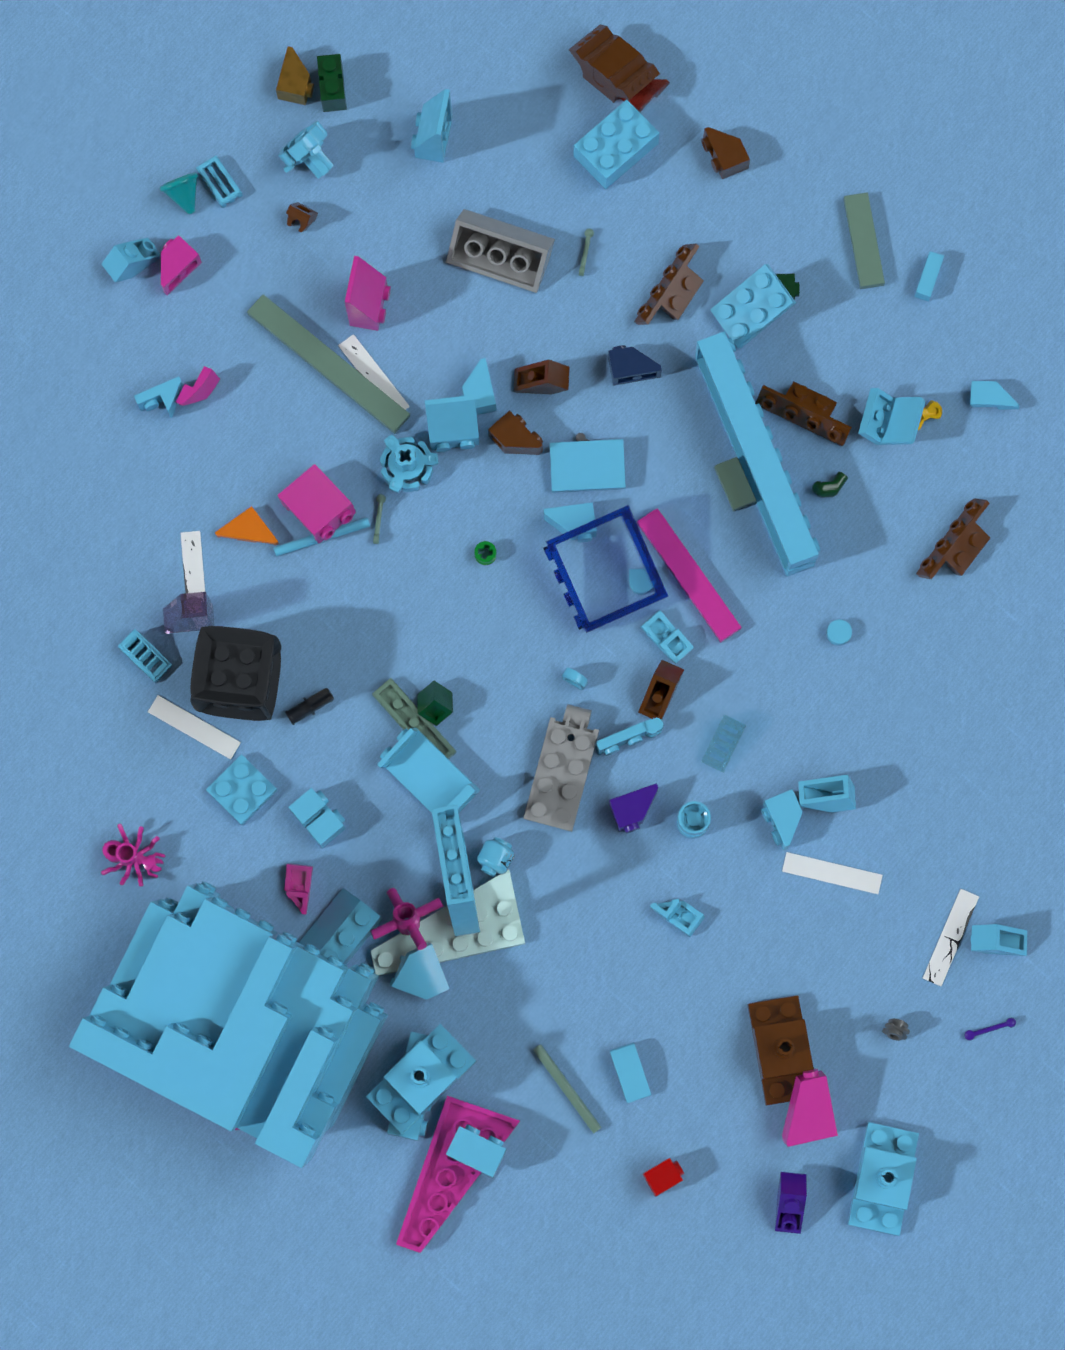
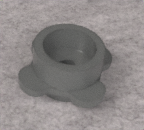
M895 1018L889 1019L888 1023L885 1024L886 1028L882 1030L890 1039L896 1041L906 1040L907 1035L910 1033L908 1024L903 1020Z

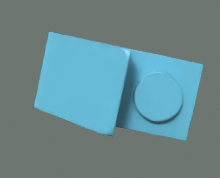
M178 376L134 397L141 411L154 410L160 403L164 402L172 418L177 407L175 401L183 388V384Z

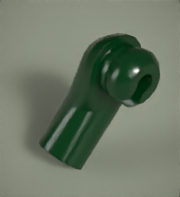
M838 472L832 481H816L812 486V491L822 498L834 497L839 493L848 477L844 473Z

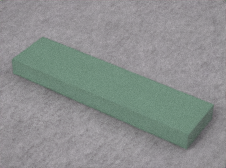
M868 192L844 196V206L860 289L884 286L885 281Z
M392 678L372 693V696L403 730L406 728L408 730L410 728H417L448 759L457 753L431 722L418 715L416 705Z

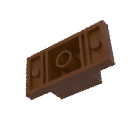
M798 995L747 1004L765 1106L790 1102L796 1076L802 1075L805 1071L814 1070L805 1019L802 1018Z

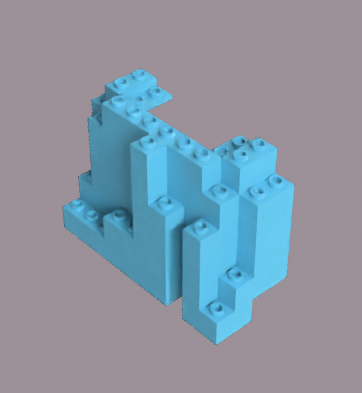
M204 881L201 884L188 885L179 902L169 897H166L165 900L159 899L150 902L110 985L103 987L90 1015L82 1018L69 1047L229 1131L238 1128L257 1138L256 1145L303 1168L312 1160L324 1133L335 1124L388 1017V1014L383 1012L384 1008L373 1002H370L369 1005L366 1004L379 975L374 973L375 969L365 963L356 964L348 968L339 958L329 955L327 958L319 954V948L308 943L304 946L296 942L297 937L284 931L280 934L273 930L274 926L264 920L257 922L251 919L249 912L241 908H237L235 911L232 906L228 905L227 901L220 898L221 894L215 892V886Z

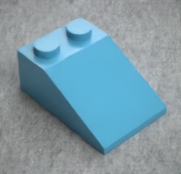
M444 89L424 103L422 113H417L416 127H419L417 135L413 134L411 149L415 151V158L444 163L452 123L449 89Z
M474 395L425 400L431 450L446 452L454 447L472 449L475 445H480Z

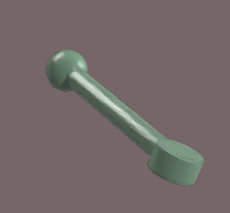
M590 228L585 230L586 240L579 276H584L590 239L594 235V231Z
M379 494L376 498L378 508L373 544H379L383 503L386 501V497L382 494Z

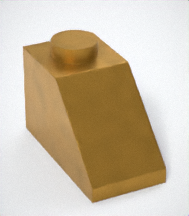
M288 46L276 87L277 97L279 100L306 105L308 97L311 98L313 95L314 84L311 83L310 74L293 47Z

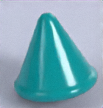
M195 172L167 182L160 186V191L170 197L186 213L193 214L195 211L198 174Z

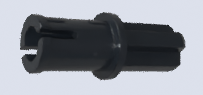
M324 688L308 699L304 697L303 702L288 711L286 710L285 713L292 725H295V723L308 715H315V711L332 702L334 697L328 688Z

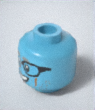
M494 837L493 840L485 841L477 857V861L482 865L481 871L493 877L496 873L505 874L514 858V852L511 849L512 845L497 837Z

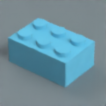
M625 100L574 144L573 156L607 189L659 144V132L628 100Z

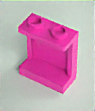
M316 464L312 465L277 495L282 505L294 514L318 543L330 539L335 530L342 524L345 525L350 522L356 513L350 500Z

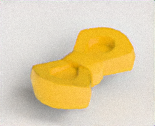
M930 400L925 406L918 430L921 429L924 421L929 418H941L942 407L938 402Z

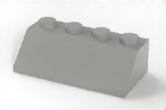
M463 209L455 222L446 263L537 293L547 268L555 239Z

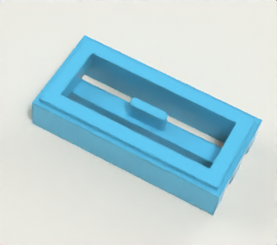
M217 156L196 167L197 172L222 208L226 207L227 203L234 202L235 198L243 196ZM212 164H216L224 178L227 180V182L233 189V193L230 194L224 183L221 181V179L211 166ZM207 168V170L210 172V174L212 175L220 189L225 194V198H222V196L219 194V192L217 191L209 177L204 172V169Z

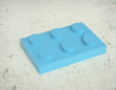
M764 264L710 310L728 336L732 338L736 347L742 348L795 305L796 302L768 264Z

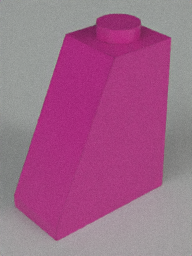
M816 1068L805 1071L802 1075H797L782 1133L783 1142L787 1147L838 1136L826 1075Z

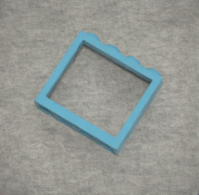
M457 805L431 809L446 901L455 936L480 932L465 839Z

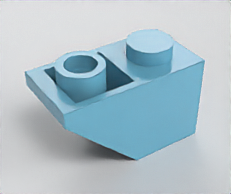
M149 238L115 245L102 262V266L114 282L133 278L159 260L161 254Z
M793 789L765 800L763 803L764 808L761 809L766 823L771 822L774 831L771 834L777 846L781 845L783 850L788 849L802 815V809Z

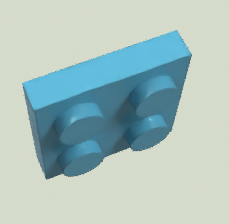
M242 754L206 789L241 825L252 817L278 791Z

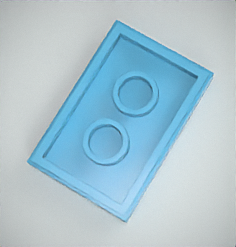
M623 439L550 443L552 493L626 489Z

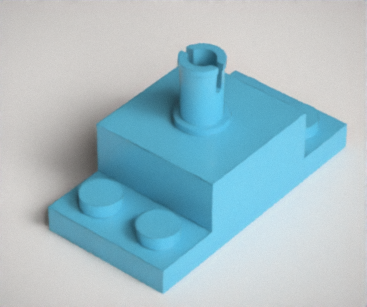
M439 1024L423 1041L420 1040L366 1097L403 1134L477 1061Z
M870 1122L867 1123L848 1225L900 1236L904 1210H907L917 1160L915 1152L919 1133Z

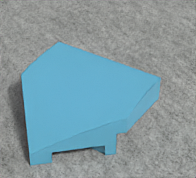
M429 942L426 943L427 946L423 950L416 948L406 953V956H400L401 962L395 978L391 979L390 986L426 1000L450 989L434 947Z

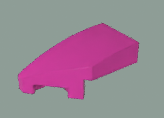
M204 366L194 386L191 387L184 384L175 402L184 406L207 399L220 378L212 369Z
M288 863L284 890L286 895L300 909L299 911L306 915L313 866Z

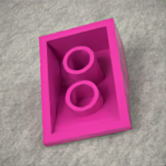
M354 256L345 298L349 325L378 331L380 323L384 324L386 309H383L384 300H389L391 286H387V280L384 275L359 256Z

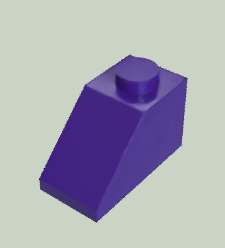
M657 783L609 800V806L619 832L625 830L626 833H630L640 829L639 825L643 824L658 792Z

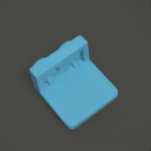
M871 388L858 434L875 445L913 444L925 400L922 397L893 398L879 388Z

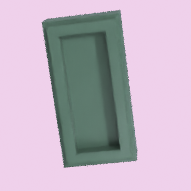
M737 457L714 466L733 512L756 503L755 496Z

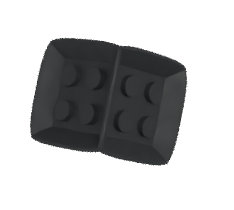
M224 626L201 627L196 642L191 674L190 702L193 708L198 712L224 718L252 721L271 720L276 704L281 669V643L278 637L251 629Z

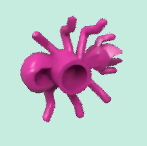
M118 824L117 827L124 843L121 844L117 840H110L104 844L102 849L106 859L118 864L101 871V874L106 875L110 872H116L121 867L127 866L125 875L120 881V885L123 886L126 880L129 879L131 868L134 864L138 884L142 887L144 884L139 865H144L148 875L154 878H158V875L151 873L150 870L153 872L162 870L156 864H164V862L160 858L155 857L165 858V854L156 852L147 857L143 855L153 849L160 838L156 836L147 847L137 852L142 842L144 828L142 826L139 827L135 846L129 843L122 824Z

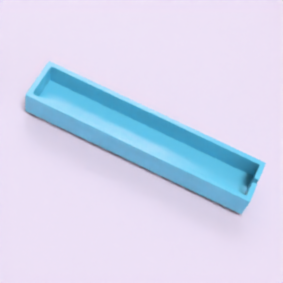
M724 331L697 341L695 358L788 577L814 567L819 555L820 546L815 537L812 538L809 529H811L808 517L806 515L802 516L799 508L801 507V501L796 492L793 493L790 484H792L790 474L787 470L783 471L780 463L783 461L778 448L774 449L771 442L773 440L771 429L769 426H764L762 408L759 403L755 404L752 397L755 395L750 381L746 382L743 376L745 373L743 363L735 357V344L731 337L727 338Z

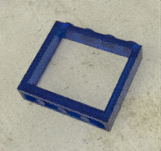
M629 505L545 541L547 546L543 550L548 561L553 560L557 569L553 571L559 584L564 583L567 592L563 593L568 606H574L577 615L573 616L579 630L583 628L586 633L669 597ZM621 516L654 593L589 622L556 545Z

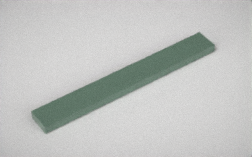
M264 294L247 311L250 317L392 433L395 434L410 417V413Z

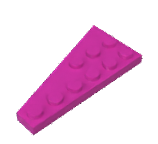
M450 1096L446 1097L396 1245L421 1253L482 1173L446 1155L459 1126L465 1128L468 1124L480 1130L479 1136L487 1140L490 1136H493L505 1142L519 1124V1120Z

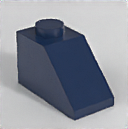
M619 345L608 351V362L613 386L661 378V365L634 347Z

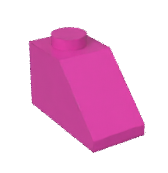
M179 235L175 239L167 241L161 251V286L166 295L173 291L202 263L199 254Z

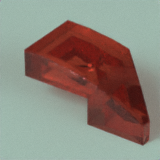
M654 79L628 101L641 112L654 97L657 98L670 82L667 79Z

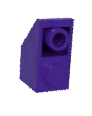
M780 1173L775 1231L801 1234L807 1197L806 1174Z

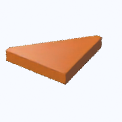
M252 506L215 532L218 538L279 544L278 540Z

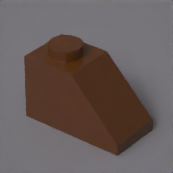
M548 359L515 368L513 392L555 394L569 390L570 367Z
M661 660L653 674L638 713L651 719L656 717L663 719L684 669Z

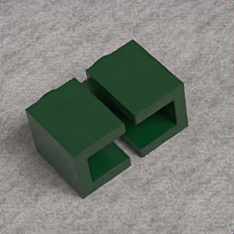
M341 54L317 56L323 112L347 110Z

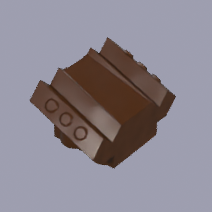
M598 25L569 49L581 66L583 78L613 103L621 98L630 100L660 74L654 64L647 62L640 52L620 36L614 35L608 26Z

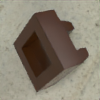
M299 202L290 204L286 212L288 214L287 225L293 226L295 220L298 219L301 224L299 232H304L312 222H315L318 212Z

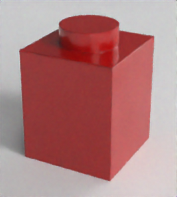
M669 1158L642 1175L656 1197L682 1182L681 1175L684 1174V1171L677 1160L672 1162Z

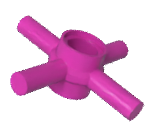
M395 888L389 889L387 895L394 906L393 920L371 930L370 933L373 939H378L398 929L401 934L411 936L418 950H423L427 944L419 931L420 918L443 907L441 900L437 898L415 908L413 904L403 902Z

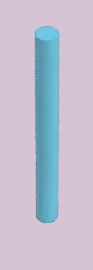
M368 518L341 525L335 530L330 539L370 527ZM313 535L273 548L277 557L318 544Z

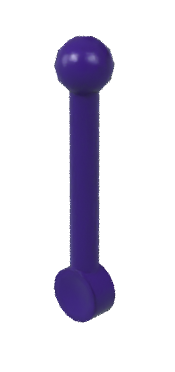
M1011 1017L1006 1022L977 1031L968 1030L965 1032L964 1037L966 1040L971 1041L975 1036L1007 1026L1012 1028L1016 1025V1020Z

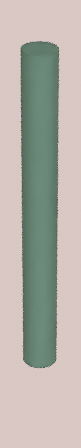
M540 1044L533 1049L593 1134L602 1127L543 1046Z

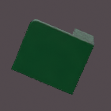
M435 680L418 693V715L435 726L439 725L453 713V693Z

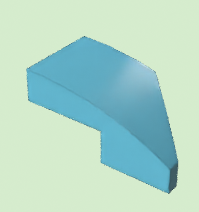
M972 381L970 399L972 407H997L999 410L1019 409V404L997 381Z
M679 899L660 904L652 903L650 906L661 917L689 937L692 936L705 918L701 912Z

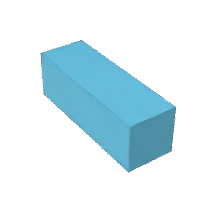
M929 252L914 297L929 302L944 255Z

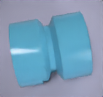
M697 801L687 802L683 805L677 817V827L680 833L691 839L704 835L709 828L711 820L709 809L706 805Z

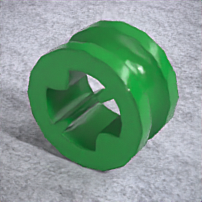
M482 541L476 545L474 550L476 561L481 565L492 564L497 557L495 546L488 541ZM489 548V553L493 552V554L483 559L482 554H478L479 551Z

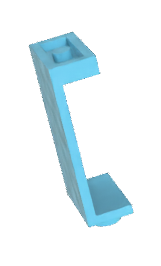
M417 728L404 729L396 738L398 742L393 748L389 746L380 755L382 760L377 764L380 768H386L431 813V809L457 805L458 812L460 813L480 791Z

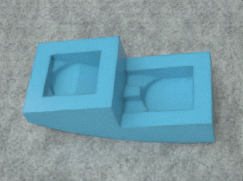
M660 610L640 626L674 664L694 648L681 631L676 629Z
M634 1042L609 1050L626 1102L630 1103L650 1096L651 1092Z

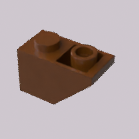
M710 127L704 129L701 142L704 150L710 152L713 158L711 159V164L715 173L719 172L721 178L724 179L749 169L750 158L740 138Z
M510 410L488 429V436L505 454L540 455L543 452L542 438L535 431L531 433L525 427L527 425L525 420L519 414L514 415Z

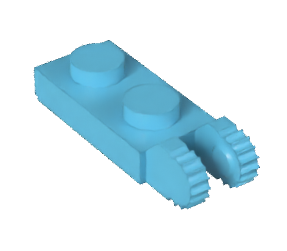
M656 717L598 740L595 748L599 755L603 753L606 756L618 752L620 750L619 747L628 743L629 746H633L641 742L643 736L653 738L661 734L664 726L663 721Z

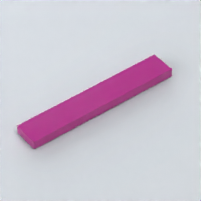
M656 508L637 521L638 526L720 643L741 630L740 624L659 509Z

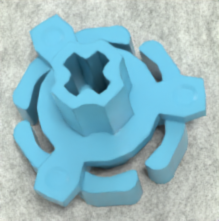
M318 121L299 132L281 149L278 156L286 164L283 168L286 173L296 165L304 162L319 179L334 166L321 150V145L324 143L323 140L328 134Z
M393 435L388 436L384 440L386 448L380 457L381 466L384 467L381 469L382 477L390 485L389 489L399 493L400 490L404 492L418 491L420 489L419 481L407 484L404 481L417 478L423 472L424 467H426L427 470L421 478V482L428 484L433 474L432 466L438 465L437 453H431L422 441L417 443V448L413 437L397 439ZM387 459H388V465H389L390 472L394 475V477H391V476L387 473V470H386V468H385V467H386V463H387Z

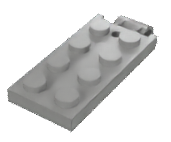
M567 704L563 722L556 721L555 718L550 717L523 819L573 831L599 733L598 729H587L592 710ZM574 735L575 739L573 741H569L568 736Z

